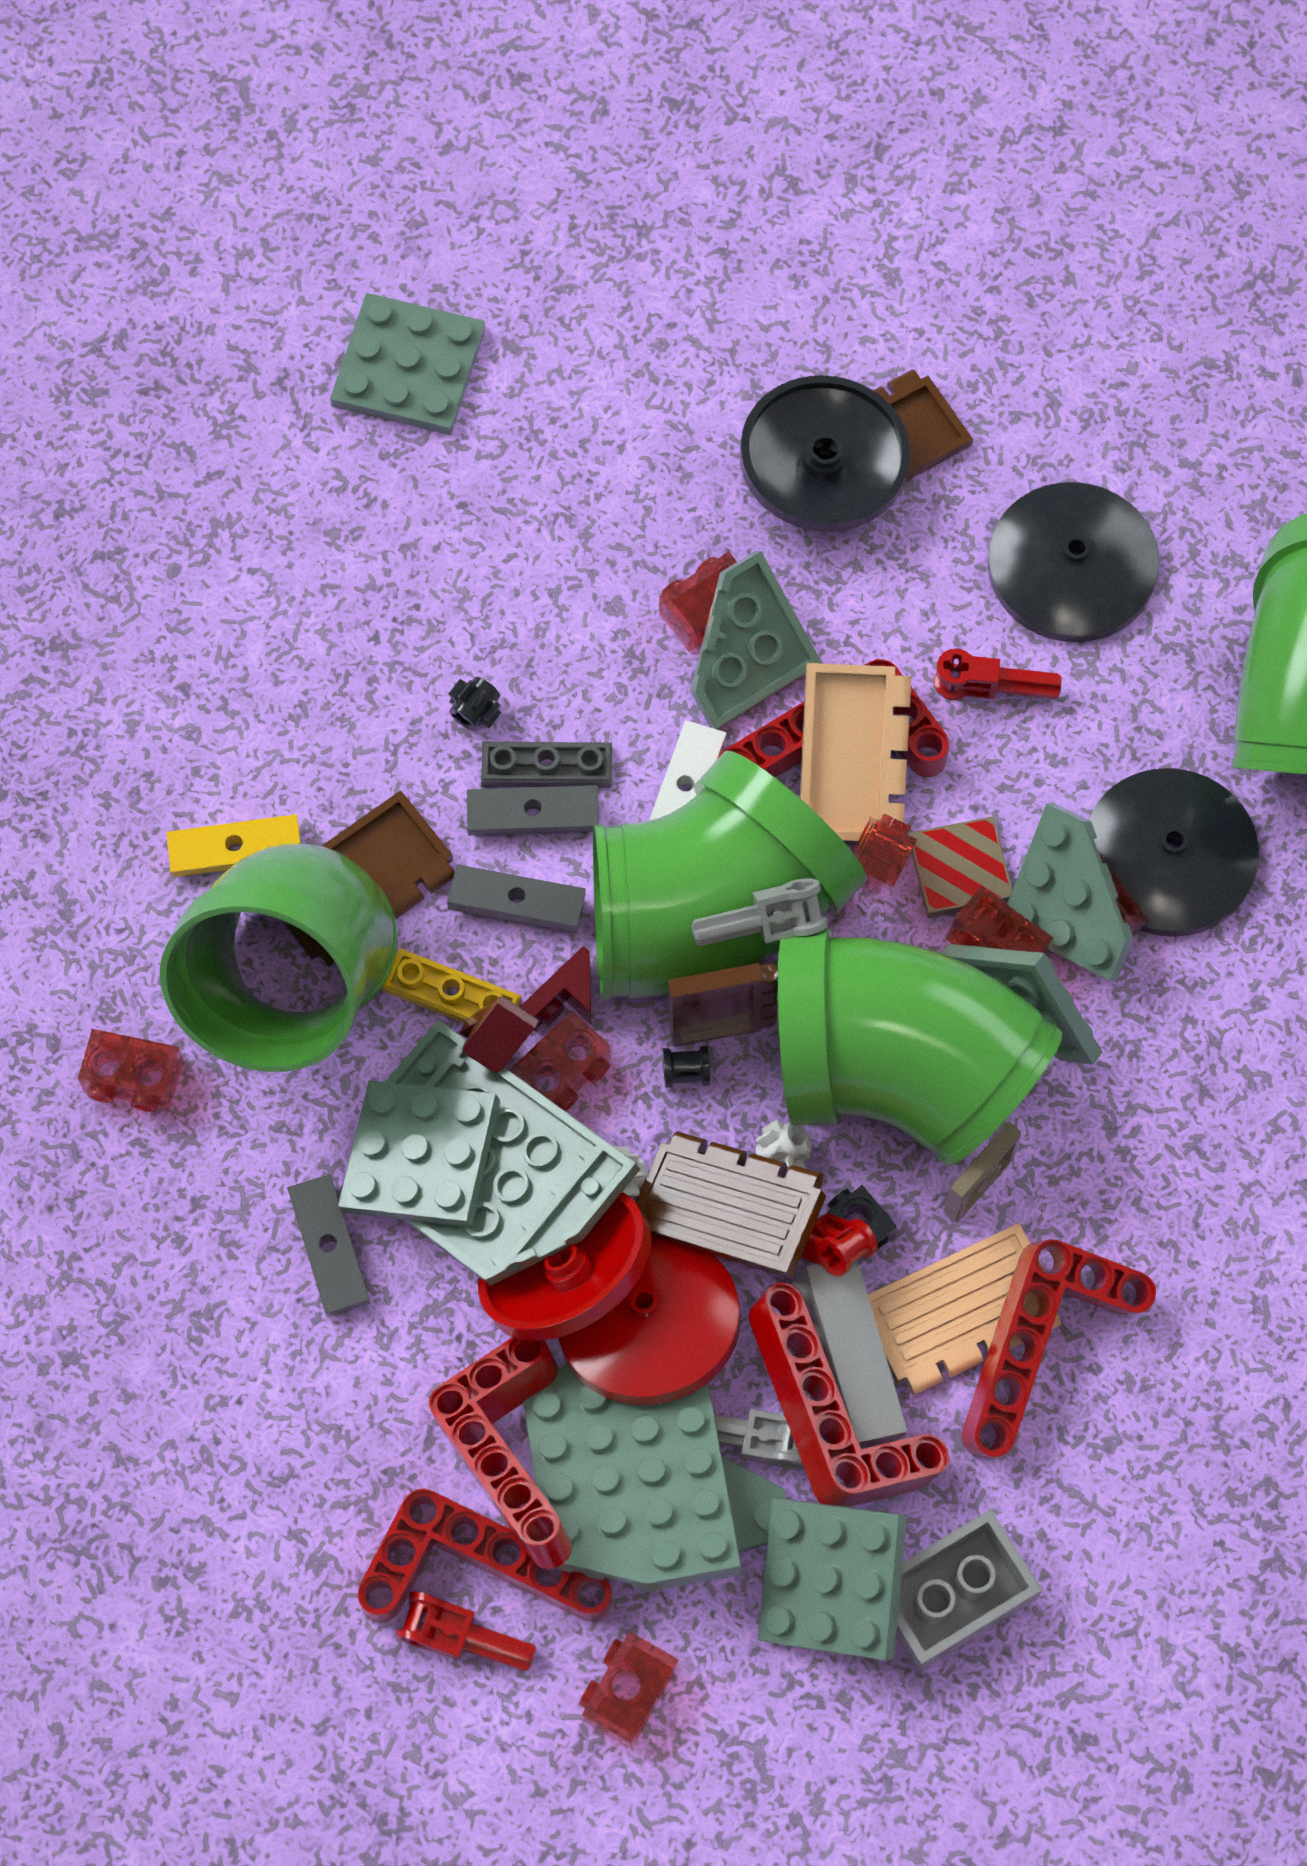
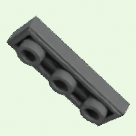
M482 741L481 785L482 787L598 785V788H612V743ZM545 759L553 761L549 766L540 764Z
M598 785L467 789L468 836L593 832V826L599 825ZM530 809H537L540 811L537 815L534 816L528 815L526 813Z
M457 864L447 907L449 910L577 933L586 898V888ZM513 900H521L522 902L514 903V902H512V901H513Z
M331 1174L287 1187L326 1317L370 1304L342 1211L338 1207L339 1200ZM327 1241L337 1243L336 1248L330 1252L321 1250V1247Z

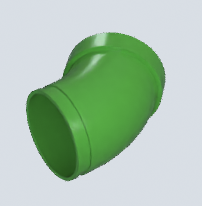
M1303 514L1282 526L1270 539L1254 582L1253 605L1255 614L1241 678L1234 741H1236L1235 756L1232 758L1231 767L1307 774V514Z
M725 751L694 784L696 796L679 809L665 816L645 822L626 823L610 827H604L603 825L593 826L594 912L601 999L611 1000L613 997L639 999L669 995L668 980L761 963L779 952L780 940L765 943L760 932L699 946L693 937L692 921L755 905L753 892L807 878L817 879L820 882L821 890L817 893L821 915L825 913L836 915L867 881V874L857 857L844 841L796 794L749 759L735 752Z
M288 843L259 850L231 866L214 882L207 892L196 898L183 912L161 958L160 985L164 1001L174 1020L195 1043L226 1062L243 1068L265 1072H287L309 1067L331 1055L342 1044L351 1029L357 1012L379 993L388 979L395 962L398 944L397 924L392 906L383 890L365 870L343 854L332 849L312 844ZM241 912L258 913L281 919L313 937L327 950L336 962L345 980L347 993L328 1006L306 1012L280 1010L256 998L244 982L236 961L235 934Z
M826 928L813 935L780 939L778 958L779 1040L785 1101L792 1126L840 1124L842 1115L868 1117L903 1131L924 1148H929L945 1166H951L978 1148L1009 1117L1044 1073L1061 1043L1062 1031L1055 1024H1050L1034 1006L1006 985L973 966L939 952L895 941L861 937H833L830 928Z

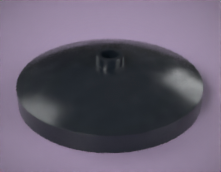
M817 375L785 382L769 391L756 403L743 427L739 458L742 474L748 488L766 510L784 522L796 527L813 531L835 532L853 529L869 523L879 517L894 503L907 477L910 463V444L906 428L898 413L874 390L846 378Z
M1062 482L1034 489L1016 500L1004 512L991 538L988 553V572L997 599L1009 615L1022 626L1038 635L1058 641L1087 642L1115 634L1131 624L1141 614L1148 604L1156 585L1159 572V552L1155 536L1143 515L1126 499L1100 486L1080 482Z
M1159 768L1131 775L1111 787L1102 796L1088 819L1092 822L1097 836L1094 841L1102 863H1107L1118 897L1115 899L1123 922H1128L1129 926L1153 935L1179 937L1209 930L1225 921L1240 907L1256 877L1259 862V844L1255 827L1249 814L1228 789L1199 773L1176 768ZM1168 843H1174L1177 847H1171Z

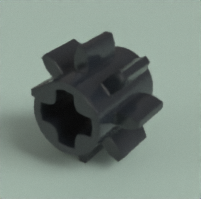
M476 676L473 680H469L468 683L460 678L448 693L451 697L449 703L452 704V707L449 709L450 715L460 725L469 730H475L481 724L490 728L502 713L499 710L501 705L497 702L500 698L499 691L481 677Z

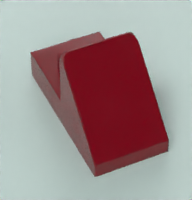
M584 946L520 1006L522 1010L539 1020L533 1031L543 1023L549 1026L556 1021L565 1009L563 1005L565 1001L591 1024L590 951Z
M501 996L466 1019L459 1032L467 1038L462 1051L493 1073H499L531 1034L539 1020Z

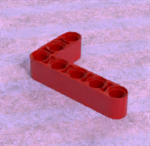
M875 659L865 664L869 666L895 667V675L903 676L891 661L885 659ZM911 687L910 707H893V715L907 714L914 719V721L909 723L908 751L898 752L903 759H907V765L915 774L922 777H933L944 770L949 751V739L937 720ZM804 702L729 746L720 753L719 757L725 751L735 752L757 764L775 778L802 762L803 732L798 727L803 725ZM767 746H776L782 752L776 756H769L761 750ZM923 747H931L939 754L934 757H926L918 750Z
M1060 1240L1038 1241L1026 1246L1019 1257L962 1429L961 1438L967 1451L979 1457H1000L1011 1450L1063 1294L1116 1314L1141 1313L1152 1307L1156 1299L1155 1284L1149 1276ZM1043 1249L1050 1252L1053 1258V1267L1049 1273L1044 1272L1039 1265V1255ZM1086 1265L1092 1269L1095 1276L1094 1284L1090 1289L1083 1285L1080 1278L1081 1271ZM1127 1281L1134 1286L1136 1291V1298L1131 1305L1126 1303L1122 1295L1123 1286ZM1030 1292L1037 1297L1039 1302V1310L1033 1317L1027 1313L1024 1307V1300ZM1015 1336L1021 1338L1025 1346L1024 1355L1020 1360L1013 1358L1009 1349L1010 1342ZM1001 1380H1004L1010 1388V1398L1004 1405L997 1400L995 1395V1387ZM986 1424H990L996 1433V1440L989 1449L982 1444L980 1438L981 1430Z
M785 1282L771 1285L750 1308L749 1322L811 1488L820 1504L852 1507L917 1491L927 1486L949 1464L950 1456L945 1443L936 1436L923 1434L861 1449L801 1293L793 1285ZM772 1306L775 1307V1308L780 1312L781 1315H779L778 1313H776V1312L773 1310ZM788 1348L791 1349V1350L796 1354L797 1357H794V1356L789 1352ZM804 1391H807L812 1396L813 1400L808 1398ZM820 1433L827 1437L830 1444L822 1439ZM917 1458H919V1459L923 1462V1464L925 1465V1467H923V1466L918 1462ZM877 1467L884 1472L886 1477L879 1473ZM836 1476L844 1481L846 1487L839 1483Z
M512 1337L439 1385L430 1395L428 1405L448 1442L533 1562L544 1569H555L569 1559L572 1553L571 1540L557 1513L492 1424L523 1404V1401L554 1382L558 1375V1365L546 1340L529 1341ZM550 1536L548 1539L541 1541L543 1538Z
M425 1488L412 1491L403 1500L357 1592L359 1604L369 1619L379 1623L394 1619L401 1611L435 1546L585 1621H599L604 1618L611 1610L613 1602L611 1585L606 1578H604V1581L590 1578L580 1571L567 1572L561 1570L562 1578L558 1584L550 1587L542 1586L536 1580V1575L541 1567L533 1562L511 1529ZM421 1504H430L437 1510L434 1519L427 1524H419L411 1519L413 1510ZM469 1524L477 1528L479 1532L474 1542L461 1545L453 1540V1534L457 1527ZM406 1545L415 1550L413 1560L405 1566H397L390 1562L391 1552L398 1546ZM503 1545H512L519 1549L520 1557L514 1564L504 1566L495 1561V1552ZM590 1586L598 1587L605 1595L602 1603L593 1608L583 1606L578 1600V1595L582 1589ZM379 1587L390 1589L393 1592V1597L388 1606L376 1609L368 1604L369 1594L374 1589Z

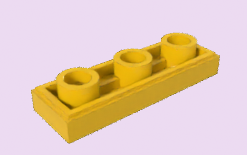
M297 814L166 832L172 878L225 871L239 860L267 847L288 843L301 844ZM234 844L242 845L237 851L228 850Z
M401 948L397 952L391 973L382 987V990L386 993L465 1023L467 1018L501 996L518 1007L522 1001V996ZM450 987L459 989V992L453 996L444 993Z

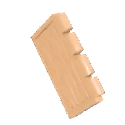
M806 663L800 799L845 841L886 842L887 834H903L905 803L888 801L889 794H906L907 759H891V750L908 751L909 716L893 715V707H910L912 676H896L895 667Z
M1020 1223L868 1294L889 1369L897 1384L906 1381L912 1394L916 1395L943 1382L942 1375L937 1367L941 1363H943L948 1375L952 1378L984 1362L978 1346L984 1344L987 1352L989 1351L1019 1257L1023 1249L1030 1244ZM1039 1261V1265H1040L1041 1269L1045 1272L1044 1268L1042 1267V1265H1041V1263H1040V1261ZM1030 1292L1024 1300V1307L1027 1313L1033 1317L1039 1310V1302L1037 1297ZM1056 1314L1052 1329L1061 1325L1058 1314ZM1015 1336L1010 1342L1009 1349L1023 1344L1021 1338Z

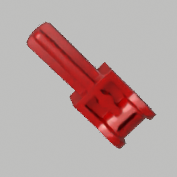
M955 648L943 652L939 657L934 686L937 693L948 700H960L966 696L995 699L996 692L1056 699L1059 698L1061 693L1062 678L1058 673L1000 667L1001 659L972 656L965 650ZM954 659H958V664L954 663ZM951 671L959 672V678L951 677ZM951 686H956L954 691L951 690Z
M827 1212L816 1220L801 1257L822 1265L828 1273L840 1277L846 1274L851 1268V1264L859 1258L866 1259L875 1254L877 1251L876 1236L872 1229L860 1219L848 1221Z
M410 1592L408 1599L412 1603L403 1628L397 1629L394 1636L398 1640L458 1661L464 1650L521 1671H528L531 1667L536 1650L533 1644L473 1624L474 1611L445 1602L425 1593ZM424 1612H427L423 1626L418 1630Z

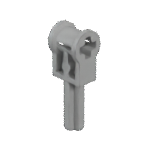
M811 878L798 879L787 882L782 886L753 892L755 904L753 906L693 920L692 933L697 945L704 946L760 932L765 943H770L780 939L819 933L828 927L826 917L821 915L817 893L821 890L820 882L817 879Z
M750 1409L748 1420L714 1414L719 1443L743 1447V1460L792 1470H805L794 1441L792 1449L789 1450L792 1435L784 1414Z

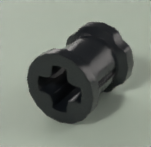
M700 1046L698 1051L672 1052L670 1048L662 1049L665 1088H672L674 1083L701 1082L703 1086H710L708 1046Z

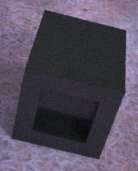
M863 1185L853 1192L848 1188L841 1191L827 1205L829 1207L828 1213L843 1219L855 1213L867 1217L870 1222L869 1227L876 1236L877 1251L895 1237L897 1226ZM859 1258V1259H858L859 1265H860L862 1262H864L866 1259H865V1258Z

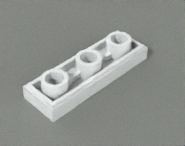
M685 720L649 820L670 814L696 796L694 784L718 759L726 740V732ZM681 785H689L692 789L681 791L679 787Z

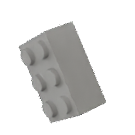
M991 1509L903 1562L896 1639L917 1673L1035 1602L1042 1592L1040 1585Z

